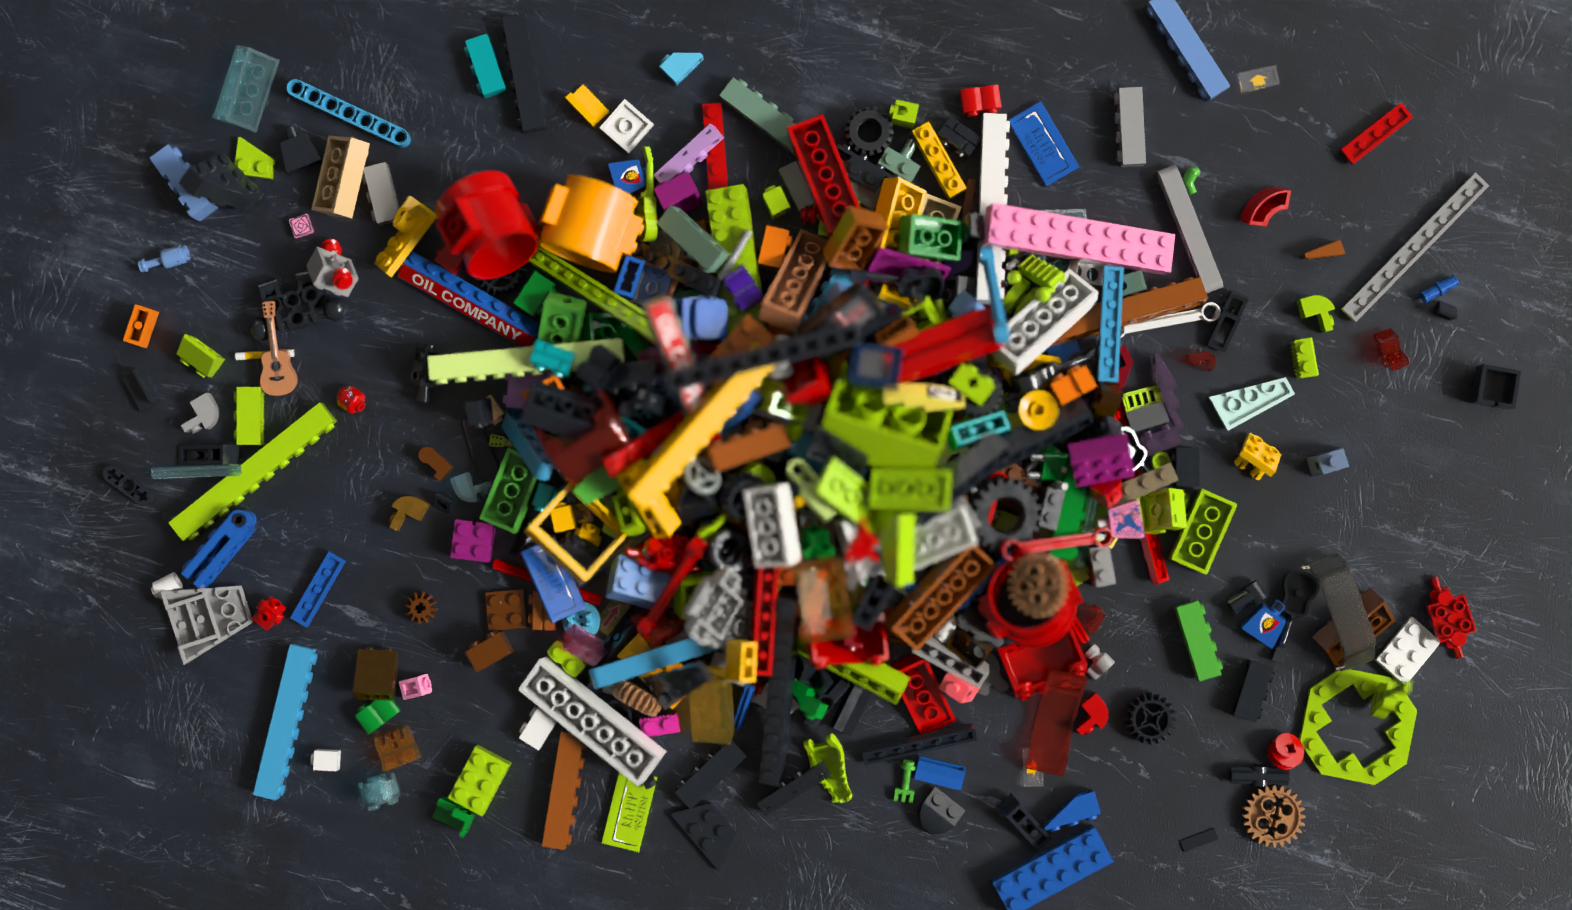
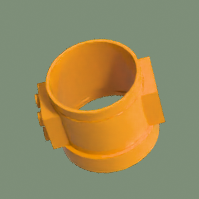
M567 175L564 186L556 184L550 190L538 225L543 227L538 245L554 255L581 266L601 272L616 273L621 258H625L626 255L629 256L631 253L634 254L638 244L635 240L638 235H641L644 228L642 224L643 218L633 215L638 201L631 195L603 182L579 175Z

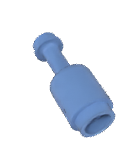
M186 245L174 246L160 251V257L148 261L141 259V261H138V267L141 272H148V268L163 265L165 268L175 267L187 263L191 259L190 253Z

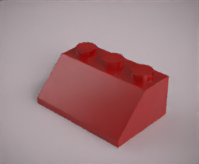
M816 354L801 358L791 364L793 366L792 375L789 378H785L786 400L788 402L817 406L821 402L828 401L833 396L830 365L828 362L825 363Z

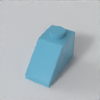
M673 53L671 56L666 55L661 60L660 69L677 86L704 58L701 53Z

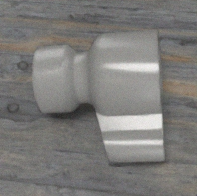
M1096 644L1092 645L1084 653L1088 659L1093 661L1086 673L1094 681L1115 663L1107 653H1101L1100 648Z

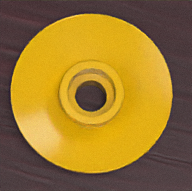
M1040 390L1028 393L1022 399L1019 406L1021 420L1025 425L1036 430L1050 427L1058 416V404L1051 394ZM1036 407H1040V414L1035 413L1034 409Z

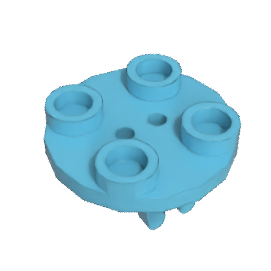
M584 602L586 608L563 618L564 630L575 639L584 640L591 638L598 632L601 618L599 611L588 602Z

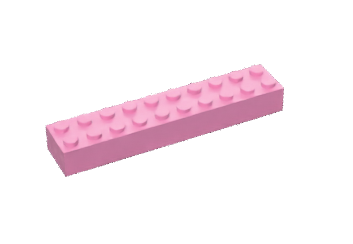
M993 203L986 207L982 245H992L997 248L1070 260L1085 259L1105 263L1100 265L1110 264L1115 267H1124V269L1141 270L1142 272L1163 275L1171 272L1175 234Z

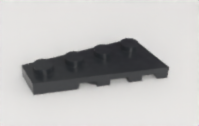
M698 662L682 668H674L670 671H662L654 675L650 674L643 679L666 710L710 681L713 676L703 662Z

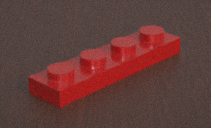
M1401 102L1340 151L1349 163L1353 165L1412 119L1413 116Z

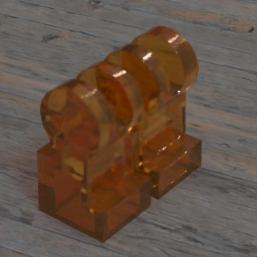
M408 725L402 727L404 738L401 737L398 729L393 730L394 740L399 747L395 749L394 740L389 733L384 734L386 745L383 744L380 736L374 738L383 772L422 758Z

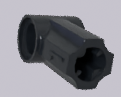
M1254 580L1243 587L1242 591L1226 600V602L1236 615L1250 605H1255L1264 600L1268 595L1258 580Z

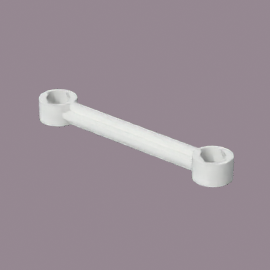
M1210 302L1203 305L1200 309L1172 313L1122 327L1120 338L1127 333L1203 320L1205 322H1213L1220 317L1221 310L1216 303ZM1208 305L1216 309L1215 315L1210 319L1206 318L1203 313Z

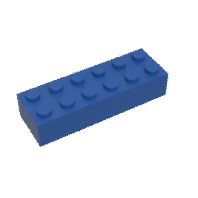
M1091 825L991 880L1007 910H1026L1111 864L1113 860L1096 828Z

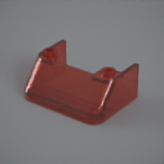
M602 390L597 391L604 404V408L599 410L594 418L597 429L569 446L564 447L560 440L551 439L539 428L535 429L545 454L561 476L569 483H577L604 466L601 460L603 457L632 440L621 416L617 414L618 409L614 401Z

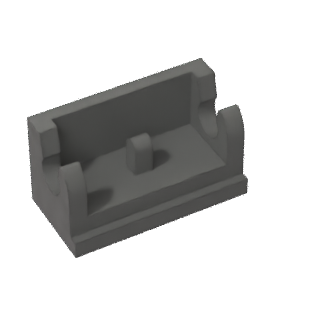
M1163 402L1126 413L1128 427L1136 435L1168 426L1169 423Z

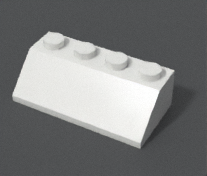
M789 483L770 484L744 489L755 567L789 566L801 561Z

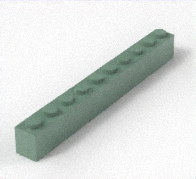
M733 77L719 95L720 99L795 155L787 136V127L795 125L792 122L794 119L787 113L781 114L777 111L778 107L771 101L765 102L762 99L763 96L758 91L753 90L752 92L748 89V84L742 79L736 80ZM845 159L844 161L842 160L844 168L849 162V160ZM849 178L856 198L860 201V205L868 211H874L877 207L882 185L880 184L876 193Z

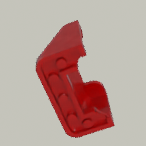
M881 613L869 632L855 626L857 627V636L853 639V643L863 644V648L857 647L856 651L845 649V645L840 644L843 623L846 621L845 618L825 619V617H821L819 619V615L808 616L801 622V628L810 664L815 666V669L826 668L827 665L871 663V666L883 665V662L889 659L884 613Z

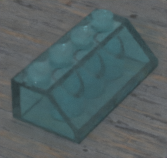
M236 45L213 118L257 133L280 60L250 47Z

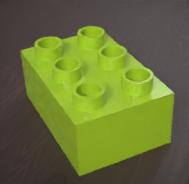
M843 363L822 427L869 456L867 466L871 468L934 470L942 451L953 409L925 411V406L905 408L904 402L885 404L883 389L852 386L850 379H847L850 366Z

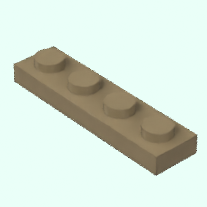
M1171 462L1122 483V498L1110 509L1119 507L1178 481Z

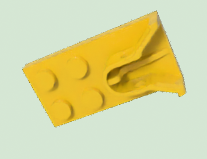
M408 196L403 205L397 210L393 219V226L399 231L389 239L388 246L377 255L374 264L392 277L437 218L436 214L412 196Z

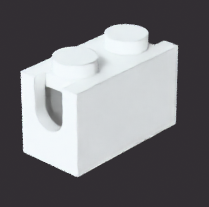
M534 706L529 714L532 717L529 723L524 722L519 730L521 733L519 738L539 750L557 721L540 707Z

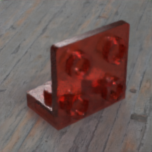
M646 608L630 618L636 629L641 620L648 616L651 611L650 609ZM666 608L657 621V628L651 632V636L648 638L642 636V638L652 650L681 634L687 621L681 618L678 620L674 619Z

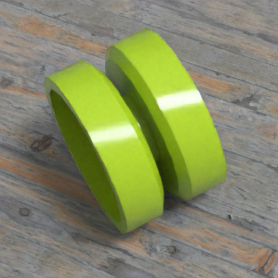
M1022 277V282L1015 284L1002 301L1004 316H1009L1015 310L1012 316L1013 319L1036 299L1035 293L1039 288L1034 287L1027 294L1030 282Z

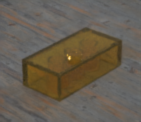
M706 666L713 678L689 694L692 742L730 745L735 732L732 681L725 680V667Z

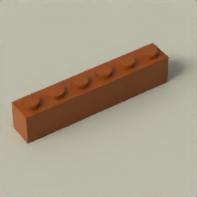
M562 730L560 734L542 843L543 847L565 850L567 845L570 846L572 834H569L570 826H574L575 815H572L573 807H577L578 796H575L576 788H580L582 777L578 775L579 769H583L585 758H582V751L587 748L585 743L566 730Z

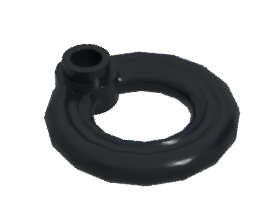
M727 528L720 530L709 543V559L716 570L728 566L735 573H739L747 567L751 557L754 556L752 543L738 529ZM726 540H734L739 545L738 551L740 556L733 563H726L720 557V547ZM745 546H746L747 549H748L746 553H744V547H745Z

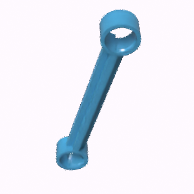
M980 246V261L987 284L996 343H1009V328L1004 316L994 264L993 246Z

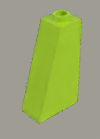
M875 509L885 581L892 583L895 587H904L905 584L913 583L915 513L907 510Z

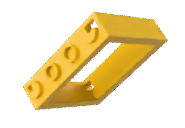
M572 479L524 533L582 585L625 539L627 534L621 532L619 520L614 516L613 511L608 507H604L600 500L597 499L586 506L618 536L586 571L549 538L538 525L569 491L578 498L572 490L579 482Z

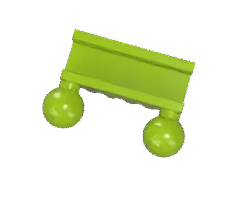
M1034 254L1026 258L1018 266L1017 271H1010L1007 275L1008 283L1013 286L1022 282V276L1042 286L1035 293L1036 299L1041 303H1045L1050 299L1051 292H1055V286L1058 283L1066 282L1062 270L1058 272L1056 267L1052 268L1051 264L1047 265L1044 260L1041 262L1040 258H1035Z

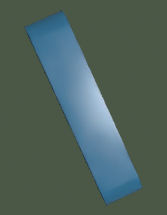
M508 408L502 423V429L532 474L537 479L548 480L555 462L554 458L533 427L520 422L522 411L517 408Z

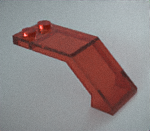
M1049 669L1035 714L1026 769L1064 776L1068 763L1073 725L1086 687L1087 677Z

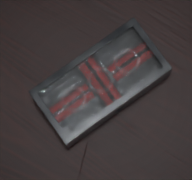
M858 278L798 328L800 335L855 322L858 325L861 336L887 314L884 305ZM846 347L817 355L827 363Z

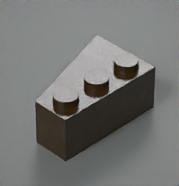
M1096 382V387L1087 405L1093 415L1094 424L1105 415L1112 418L1115 417L1116 411L1124 397L1119 385L1109 382ZM1090 426V427H1088V428H1086V429H1084V430L1078 432V435L1081 436L1084 432H1086V431H1087L1088 429H1090L1092 426Z

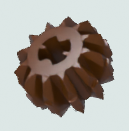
M422 591L420 596L417 592L414 593L415 599L408 597V601L412 604H405V607L411 610L407 611L406 615L413 614L410 619L411 621L417 618V624H421L422 619L425 623H429L428 616L432 619L435 618L431 611L436 612L438 608L432 607V605L437 603V600L430 602L433 597L432 594L426 597V592ZM423 603V606H426V610L420 613V609L418 610L417 606Z

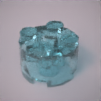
M391 772L390 776H386V773L370 777L367 779L368 783L366 784L362 782L357 784L363 805L368 807L369 811L380 808L379 805L386 802L387 805L398 802V798L401 796L394 772Z

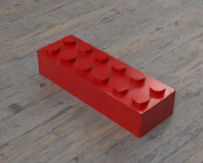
M822 114L787 127V136L826 235L830 239L848 206L860 208V205L825 117Z

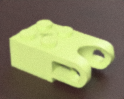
M801 459L790 461L785 471L787 479L799 488L800 493L798 496H804L805 505L825 524L838 511L813 492L819 477ZM792 468H798L800 474H795Z

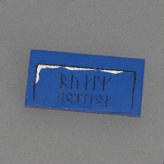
M1042 102L1035 104L1008 120L1010 121V127L1046 187L1079 168L1078 163Z
M556 537L552 538V540L558 545ZM536 545L520 552L550 623H554L586 608L574 578L540 546Z

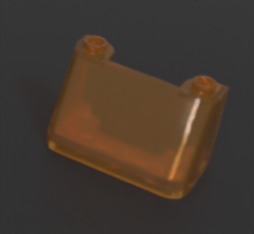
M838 557L794 564V568H791L792 580H796L798 584L803 618L802 627H799L800 639H804V643L854 636L844 559Z

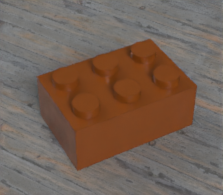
M848 206L822 251L829 266L850 271L852 269L864 270L889 227L881 213Z

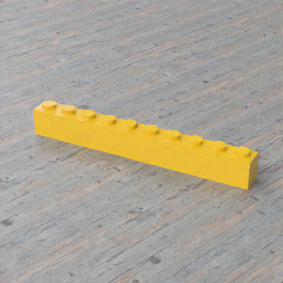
M754 342V344L750 348H754L761 345ZM774 366L722 379L623 491L645 510L647 507L652 506L656 501V497L669 487V483L674 477L680 475L682 468L687 462L689 463L695 458V453L708 443L713 433L720 430L722 423L734 414L735 408L748 398L751 390L760 385L761 379L770 373Z

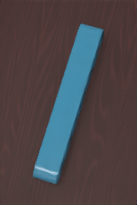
M293 79L287 84L288 93L303 103L397 147L404 148L410 144L411 137L409 133L399 126L300 80ZM301 85V91L294 94L293 88ZM318 93L317 101L311 102V95ZM335 101L336 107L328 110L329 102ZM352 109V117L345 118V112ZM369 117L371 119L370 124L363 126L362 120ZM381 126H388V131L385 134L379 133ZM401 133L405 134V140L397 142V136Z
M687 638L588 671L594 689L721 648L697 643L693 638Z

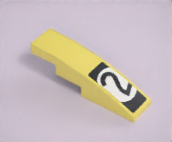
M908 383L899 384V391L883 389L885 404L904 402L905 408L925 406V411L965 408L963 392L957 389Z

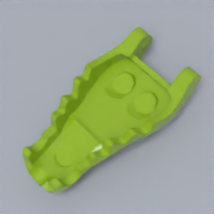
M833 733L827 734L826 742L815 744L811 739L805 740L803 743L808 753L810 768L824 760L832 773L827 779L820 782L823 784L824 789H828L832 795V802L843 803L851 800L852 793L846 777L844 752L836 736Z

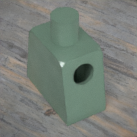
M1141 270L1123 275V283L1127 284V288L1123 289L1122 297L1147 290Z

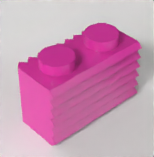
M672 712L667 715H656V717H641L639 720L640 731L648 737L681 731L679 714L677 712L675 714Z

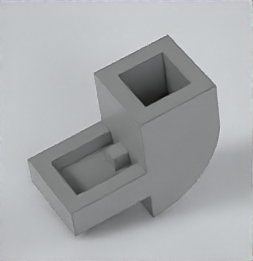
M205 393L191 401L190 404L197 416L181 425L184 432L194 434L202 429V425L205 429L213 428L219 418V408L211 393Z

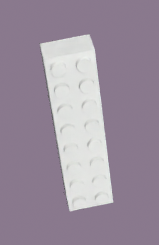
M548 656L536 663L518 689L637 786L646 781L667 752L577 679L569 675Z

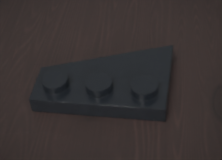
M817 423L806 456L825 463L828 462L829 458H835L850 471L863 475L869 456Z

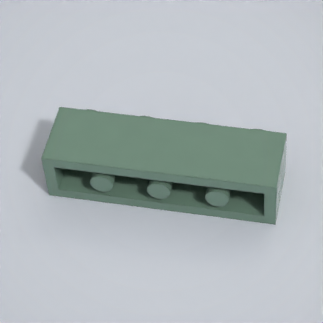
M670 205L657 223L662 228L661 232L668 237H672L675 240L674 244L681 249L684 248L687 251L686 255L694 261L697 260L700 263L699 267L707 273L709 271L718 273L730 257V254L678 207Z

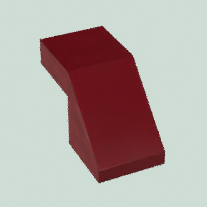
M1126 345L1120 347L1119 357L1124 367L1119 368L1118 382L1115 383L1121 389L1124 388L1133 365V360Z

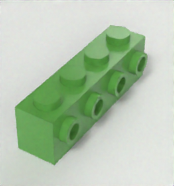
M1194 600L1175 606L1174 610L1196 680L1200 682L1222 675L1220 671L1223 669L1222 663L1215 655L1217 647L1214 640H1211L1209 636L1211 628L1208 621L1205 622L1203 615L1206 612L1203 604Z

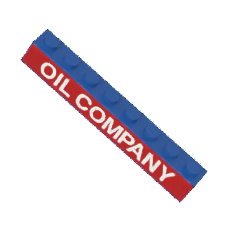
M413 251L409 253L401 264L397 277L523 348L535 346L539 335V322Z

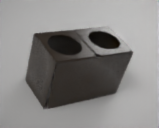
M960 628L948 640L947 648L971 667L978 669L993 648L983 641L974 639L975 635L971 632H966ZM962 633L972 640L969 646H962L959 643V636ZM977 645L986 651L985 657L979 658L975 655L974 648Z

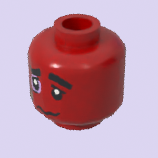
M354 386L343 387L337 393V404L347 413L355 414L364 409L366 405L365 395Z

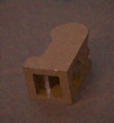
M432 447L420 449L418 454L420 461L428 463L437 472L434 477L438 481H442L454 468Z

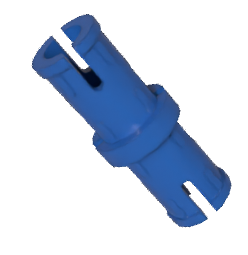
M1451 275L1441 282L1437 281L1430 288L1419 293L1424 303H1427L1435 297L1445 295V292L1459 286V280L1457 277L1455 278V275Z

